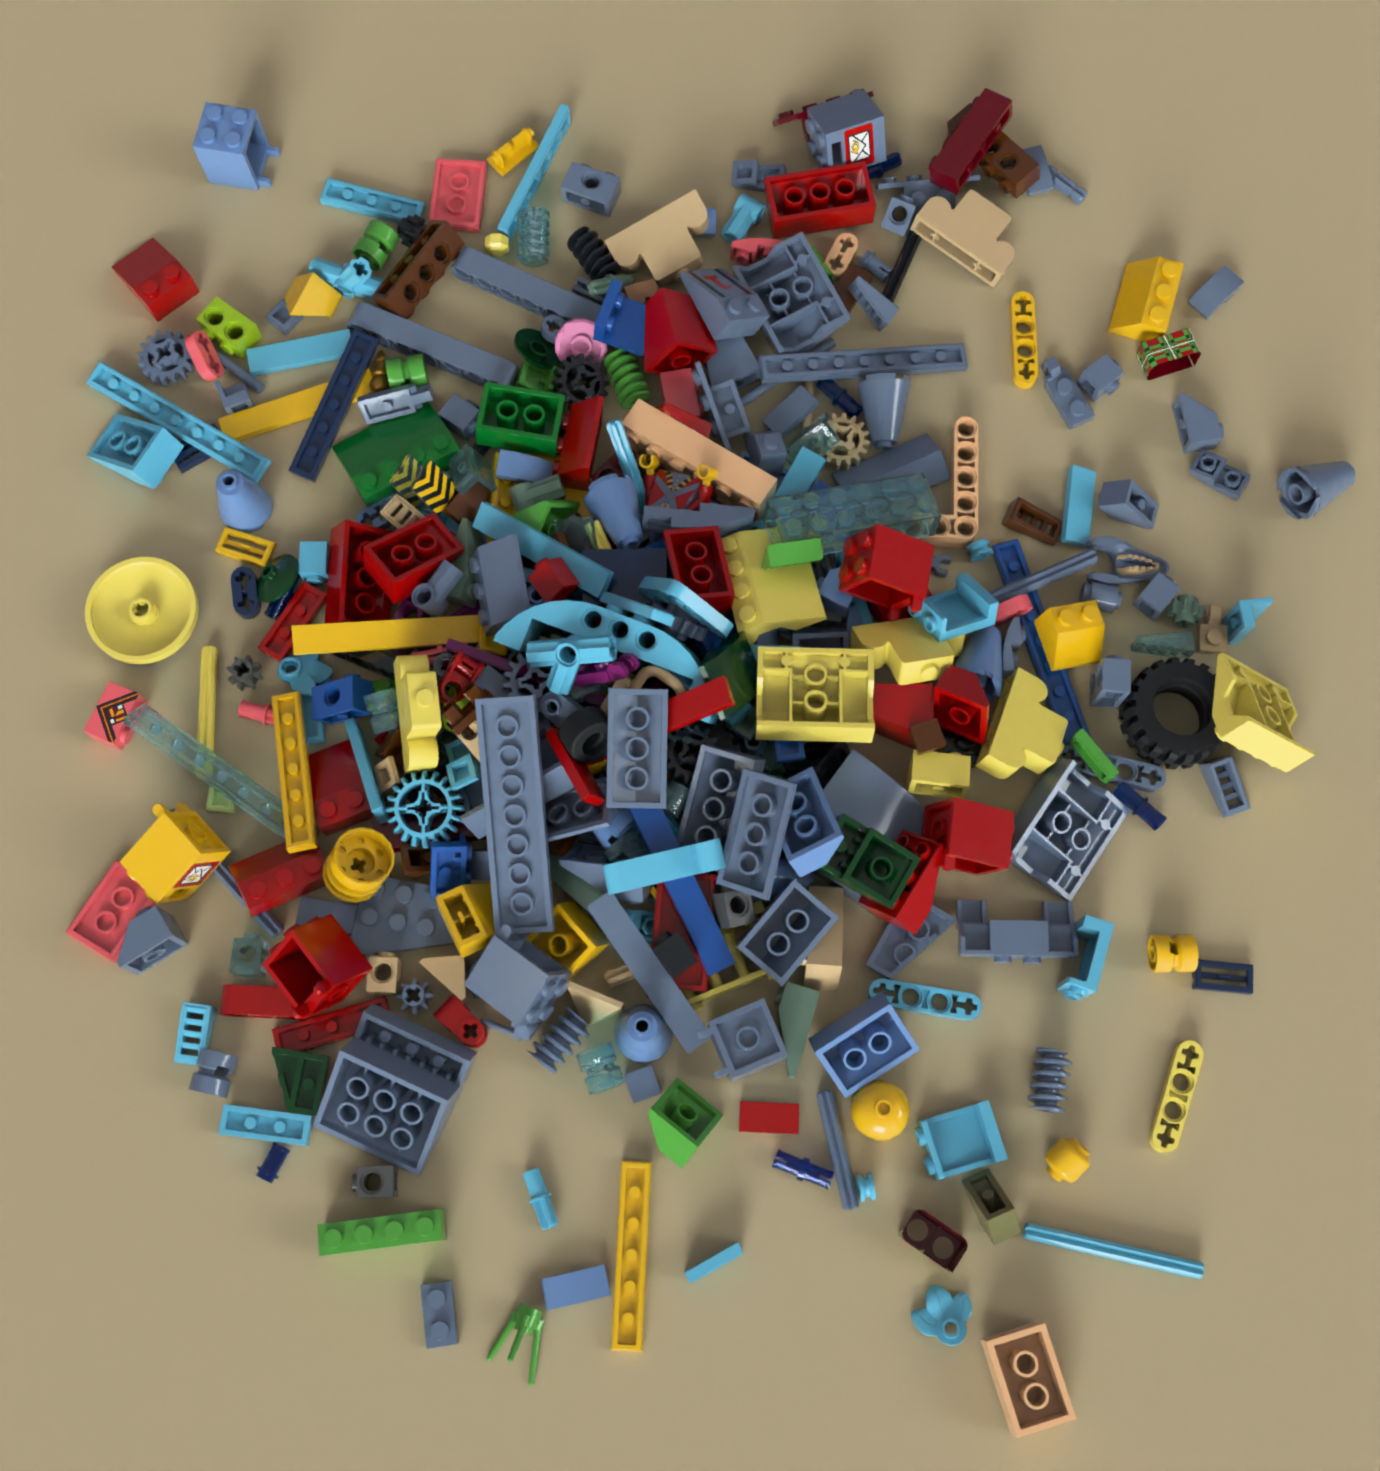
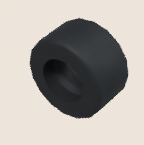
M588 706L574 711L566 718L559 733L560 740L577 762L584 764L593 763L607 755L608 716L601 708Z

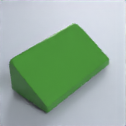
M820 538L768 545L765 549L761 566L764 569L822 560L824 557Z

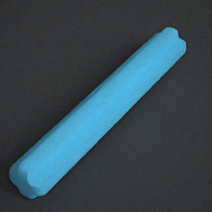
M613 419L607 423L606 427L623 475L630 476L636 484L639 510L643 516L644 505L646 506L645 486L623 423L620 419Z

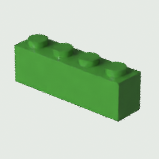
M444 1209L317 1224L319 1256L447 1240Z

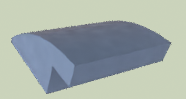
M853 749L823 789L835 818L844 813L865 827L874 828L894 842L902 830L921 836L925 808L888 774ZM818 870L813 871L814 874L831 886L844 888L845 896L868 911L858 902L862 896L861 894Z
M372 1003L363 1011L355 1036L339 1051L313 1126L420 1176L455 1107L477 1052Z

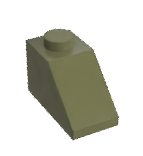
M989 1168L962 1180V1184L977 1217L994 1245L1021 1233L1015 1208Z

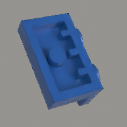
M458 834V841L431 842L430 898H435L458 886L471 884L470 869H466V862L472 860L471 843H466L465 834Z

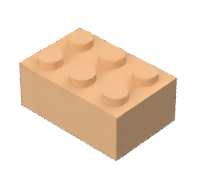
M1035 1321L980 1339L1010 1434L1019 1438L1077 1419L1045 1323Z

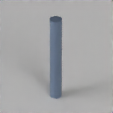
M215 348L224 368L257 393H261L264 390L265 385Z

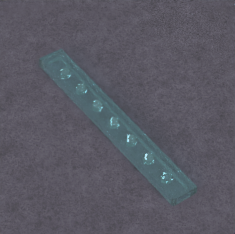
M146 703L125 716V725L285 840L281 800ZM316 826V835L318 837L320 829Z

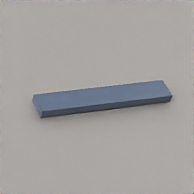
M607 892L589 904L587 909L687 1054L712 1038V1035L702 1039L698 1038L697 1033L707 1028L614 894L608 895Z

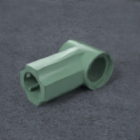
M559 474L534 483H520L508 489L515 512H519L544 500H560L567 497Z

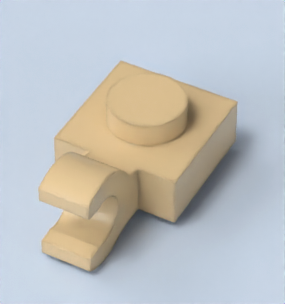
M1210 604L1209 608L1205 609V624L1197 626V653L1219 655L1222 652L1225 654L1228 652V626L1220 625L1222 605Z

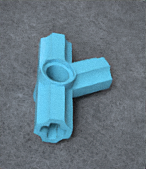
M316 257L309 264L308 273L314 272L346 298H353L356 295L374 301L371 296L384 281V279L371 275L372 270L370 269L369 261L362 257L352 259L349 263H343V265Z
M573 634L561 639L529 641L527 643L526 658L531 668L552 666L545 685L553 693L569 695L581 664L614 662L617 659L618 648L613 635L582 637ZM567 646L573 648L576 656L569 653Z

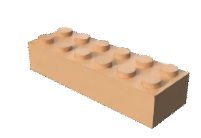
M638 399L622 423L631 448L640 456L642 454L647 455L648 465L651 463V454H653L660 461L656 470L661 469L698 477L697 468L700 464L708 465V469L709 467H715L718 471V477L710 483L713 485L711 497L723 505L755 508L753 522L763 519L765 511L776 494L777 478L643 400Z

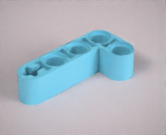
M720 838L602 865L608 895L726 868Z

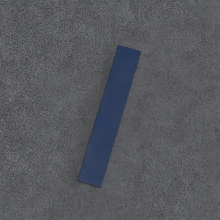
M356 329L353 330L289 468L290 473L315 483L380 343L378 338Z

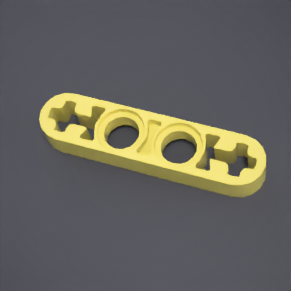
M1195 1041L1181 1042L1173 1051L1149 1133V1143L1157 1152H1171L1179 1144L1204 1055L1202 1047ZM1189 1047L1191 1048V1053L1195 1055V1058L1188 1060L1186 1068L1192 1069L1191 1072L1187 1069L1177 1068V1064L1179 1066L1184 1065L1186 1056L1182 1054V1050H1186ZM1176 1074L1184 1075L1188 1081V1086L1184 1091L1176 1089L1173 1085V1078ZM1168 1102H1174L1179 1107L1180 1113L1176 1119H1170L1165 1114L1164 1110ZM1161 1121L1166 1124L1176 1125L1175 1129L1168 1128L1166 1137L1171 1139L1170 1144H1164L1163 1147L1161 1146V1140L1157 1139V1135L1163 1134L1166 1129V1125L1160 1124Z

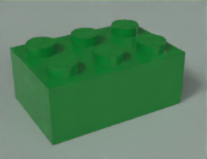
M485 382L475 428L476 444L556 458L565 413V395Z

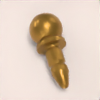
M383 350L378 352L375 370L371 372L372 379L370 380L369 387L372 393L390 389L386 371V357Z

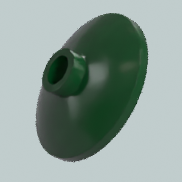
M525 328L516 333L514 345L518 353L526 361L538 368L551 370L553 366L559 367L558 363L560 360L555 352V344L544 339L540 331Z
M290 554L280 555L262 569L257 583L258 598L265 603L275 602L282 598L293 586L299 571V563L294 556Z

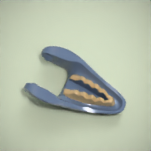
M1100 536L1086 543V549L1107 553L1112 562V574L1091 572L1086 575V581L1089 583L1091 581L1108 585L1135 583L1154 579L1159 572L1166 575L1169 571V565L1165 560L1144 552L1124 540L1111 536Z

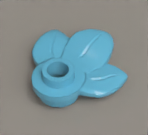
M320 654L286 657L281 660L277 668L280 680L289 683L293 691H299L304 696H311V688L315 687L316 684H322L323 681L329 680L334 671L327 664L318 661Z
M931 1285L926 1294L927 1308L912 1311V1320L918 1330L924 1335L937 1336L942 1343L948 1346L958 1345L966 1336L967 1329L965 1323L972 1314L971 1301L965 1292L959 1293L952 1298L950 1293L944 1288ZM954 1324L957 1327L956 1333L948 1334L945 1331L946 1325Z

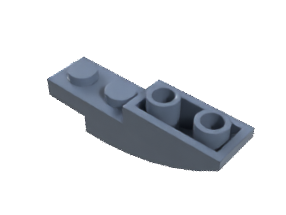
M700 502L699 511H692L689 509L644 505L642 531L663 533V530L718 526L720 536L723 538L739 531L751 530L755 508Z

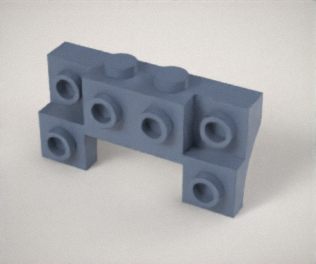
M957 899L956 929H958L959 956L986 957V959H994L996 964L1012 963V959H1023V964H1041V960L1045 958L1075 959L1079 956L1073 917V902L1043 901L1041 903L1042 921L989 920L987 922L986 900L971 901Z

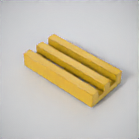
M225 526L215 551L217 554L264 568L269 564V559H272V552L276 550L277 544L274 541ZM228 536L266 547V550L257 549L227 538ZM224 545L261 556L262 559L225 548Z

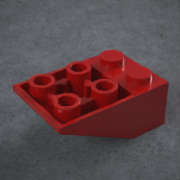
M902 830L895 842L921 859L893 909H889L863 895L858 902L878 919L916 935L931 911L944 845Z

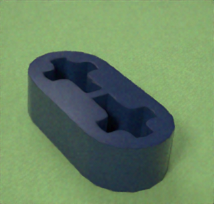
M239 567L233 571L231 575V588L235 611L241 618L253 619L261 611V600L258 598L257 593L258 578L252 569L248 567ZM245 575L250 579L246 581L247 589H244L243 585L239 582L243 580ZM245 597H248L251 604H253L249 606L248 611H245L242 607L246 604Z

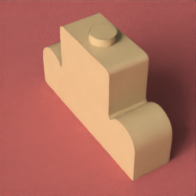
M694 189L606 239L604 242L614 260L618 262L622 272L634 273L640 268L641 262L644 261L657 286L664 287L674 280L677 282L681 281L679 276L681 272L692 271L703 264L701 253L690 234H703L707 231L710 221L706 207L698 192Z
M972 189L965 194L954 209H951L950 203L945 198L940 196L931 197L918 212L910 228L911 231L920 235L921 238L993 288L1006 273L1015 256V250L1010 243L998 241L1011 221V216L997 207L992 201L987 200Z

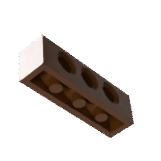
M971 103L947 122V137L949 135L952 136L955 132L958 121L962 116L967 115ZM1002 131L979 163L987 177H993L1005 193H1010L1016 199L1040 179L1039 164Z
M431 220L371 297L381 309L405 319L410 318L415 311V307L422 299L427 297L430 292L429 289L444 275V270L451 261L457 258L460 253L459 251L465 243L447 221Z

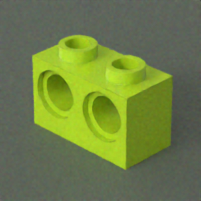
M217 296L196 318L201 327L200 330L209 336L211 342L215 340L220 343L219 346L230 356L235 354L243 359L247 355L246 349L253 348L262 338L257 324Z

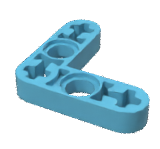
M645 576L638 586V590L649 599L659 603L678 605L709 631L721 638H727L734 627L727 618L675 579Z

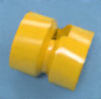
M1168 934L1150 935L1147 944V958L1150 970L1153 973L1170 972L1172 968L1177 972L1196 971L1198 966V945L1193 934H1176L1171 939Z

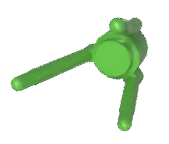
M520 1303L518 1310L513 1309L509 1322L493 1345L487 1360L491 1361L515 1325L514 1329L518 1331L507 1358L509 1362H512L524 1333L531 1335L534 1329L528 1381L529 1385L532 1386L535 1383L541 1331L545 1321L540 1319L542 1311Z

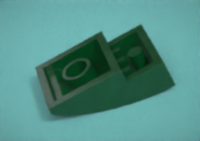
M744 631L723 639L719 647L707 651L698 666L704 682L707 683L721 676L727 677L736 704L717 712L720 720H723L742 708L756 695L757 661Z
M844 813L838 815L836 820L844 839L827 865L817 870L853 891L889 909H893L921 858L874 828H867Z

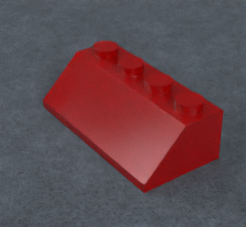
M865 161L764 178L767 214L773 239L791 237L800 232L809 234L873 223L876 202Z
M346 519L331 529L324 624L390 620L391 600L364 568L363 546L393 531Z

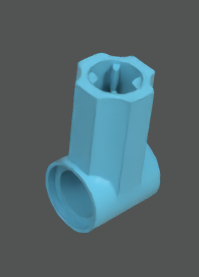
M742 193L735 203L733 214L721 231V237L726 240V243L731 245L732 241L745 239L752 226H757L763 218L766 204Z

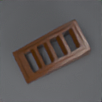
M1017 497L1010 503L1001 525L1051 546L1056 544L1062 530V521L1020 497ZM1027 516L1031 517L1029 523L1025 522ZM1038 520L1042 521L1039 529L1035 527ZM1047 525H1052L1049 534H1046Z

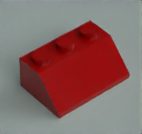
M596 396L571 405L570 414L564 415L562 430H566L565 438H559L557 453H561L560 461L555 460L552 476L559 474L564 488L582 491L589 490L590 476H592L602 427L604 396Z
M718 526L663 530L673 579L684 584L720 614H730L735 593Z
M286 842L228 866L251 918L326 886L322 876L323 865L326 859L319 846L318 848L289 854L286 850Z

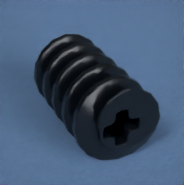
M583 226L569 237L567 241L568 249L573 252L574 257L584 267L591 280L604 278L606 274L616 275L620 270L618 262L614 260L612 254H609L608 247L604 246V241L598 238L596 231L589 232L590 229Z

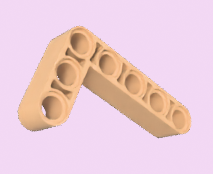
M964 416L957 419L950 438V515L909 513L900 519L897 528L898 532L939 548H966L973 543L978 531V423L972 417ZM959 431H966L970 435H962ZM959 455H966L970 460H963ZM964 479L967 480L970 484L963 485L958 480ZM959 504H965V505H967L970 509H969V510H963V509H961L958 505H959ZM904 527H912L916 532L908 533ZM931 528H939L943 533L935 534ZM966 529L970 535H962L958 530Z

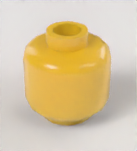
M1074 1137L1070 1139L1060 1138L1045 1154V1160L1049 1164L1046 1171L1058 1182L1064 1179L1067 1182L1073 1183L1090 1166L1088 1158L1090 1152Z

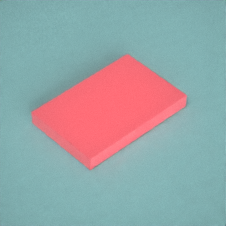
M436 158L428 224L431 220L447 221L456 232L480 233L488 169L487 161Z
M116 859L68 927L66 933L116 963L129 921L136 918L137 912L148 906L154 907L156 903L146 897L145 890L138 882L132 880L127 875L124 866Z

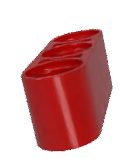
M223 985L220 1015L298 1020L292 1015L295 1007L280 987Z

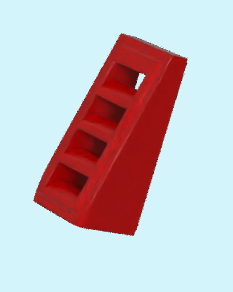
M668 402L655 407L706 438L709 437L712 428L710 422Z

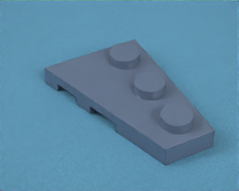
M932 905L931 911L916 935L888 923L865 967L891 980L956 922L957 918Z

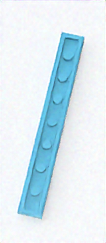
M101 361L86 382L92 388L150 422L164 427L169 433L232 470L238 471L257 484L272 463L265 456Z

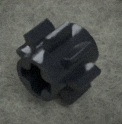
M416 214L413 217L408 215L401 219L397 227L398 237L403 239L401 244L410 248L427 225L424 224L426 219Z

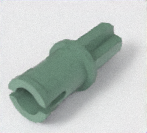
M629 272L619 275L606 274L604 278L588 282L587 288L591 296L607 293L612 279L621 281L622 290H624V286L634 284V278Z

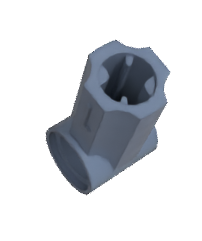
M443 559L427 583H422L413 590L412 602L430 616L442 614L447 607V596L464 573Z

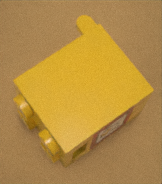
M185 803L176 804L175 812H170L163 804H155L152 811L158 819L123 857L120 863L126 869L127 875L132 880L138 882L145 890L146 897L156 904L187 900L226 858L231 850L198 813L192 811Z

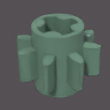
M1179 595L1177 600L1173 599L1172 604H1169L1167 617H1173L1174 625L1177 627L1192 628L1195 626V623H1199V619H1203L1204 606L1199 605L1198 598L1193 595Z

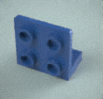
M612 279L594 325L593 339L630 353L644 356L646 304L625 297V294L621 293L622 282Z

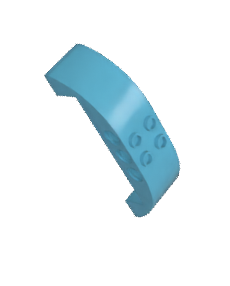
M572 600L550 601L536 605L519 613L507 622L495 634L493 640L526 653L527 643L539 640L545 624L582 637L613 635L614 639H616L617 651L628 654L633 653L638 659L693 679L690 690L705 684L698 668L701 661L685 644L672 635L655 628V622L651 619L635 613L633 618H629V612L611 604H607L606 609L587 602ZM601 616L600 625L595 627L596 619ZM625 626H628V633L622 638L621 631ZM651 636H655V644L648 648V639ZM718 713L705 717L701 721L716 725Z

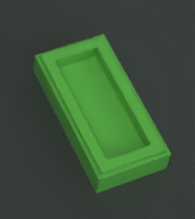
M1083 728L1070 739V745L1103 784L1106 785L1119 773L1118 769Z

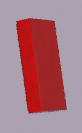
M740 1101L739 1132L798 1135L799 1104Z

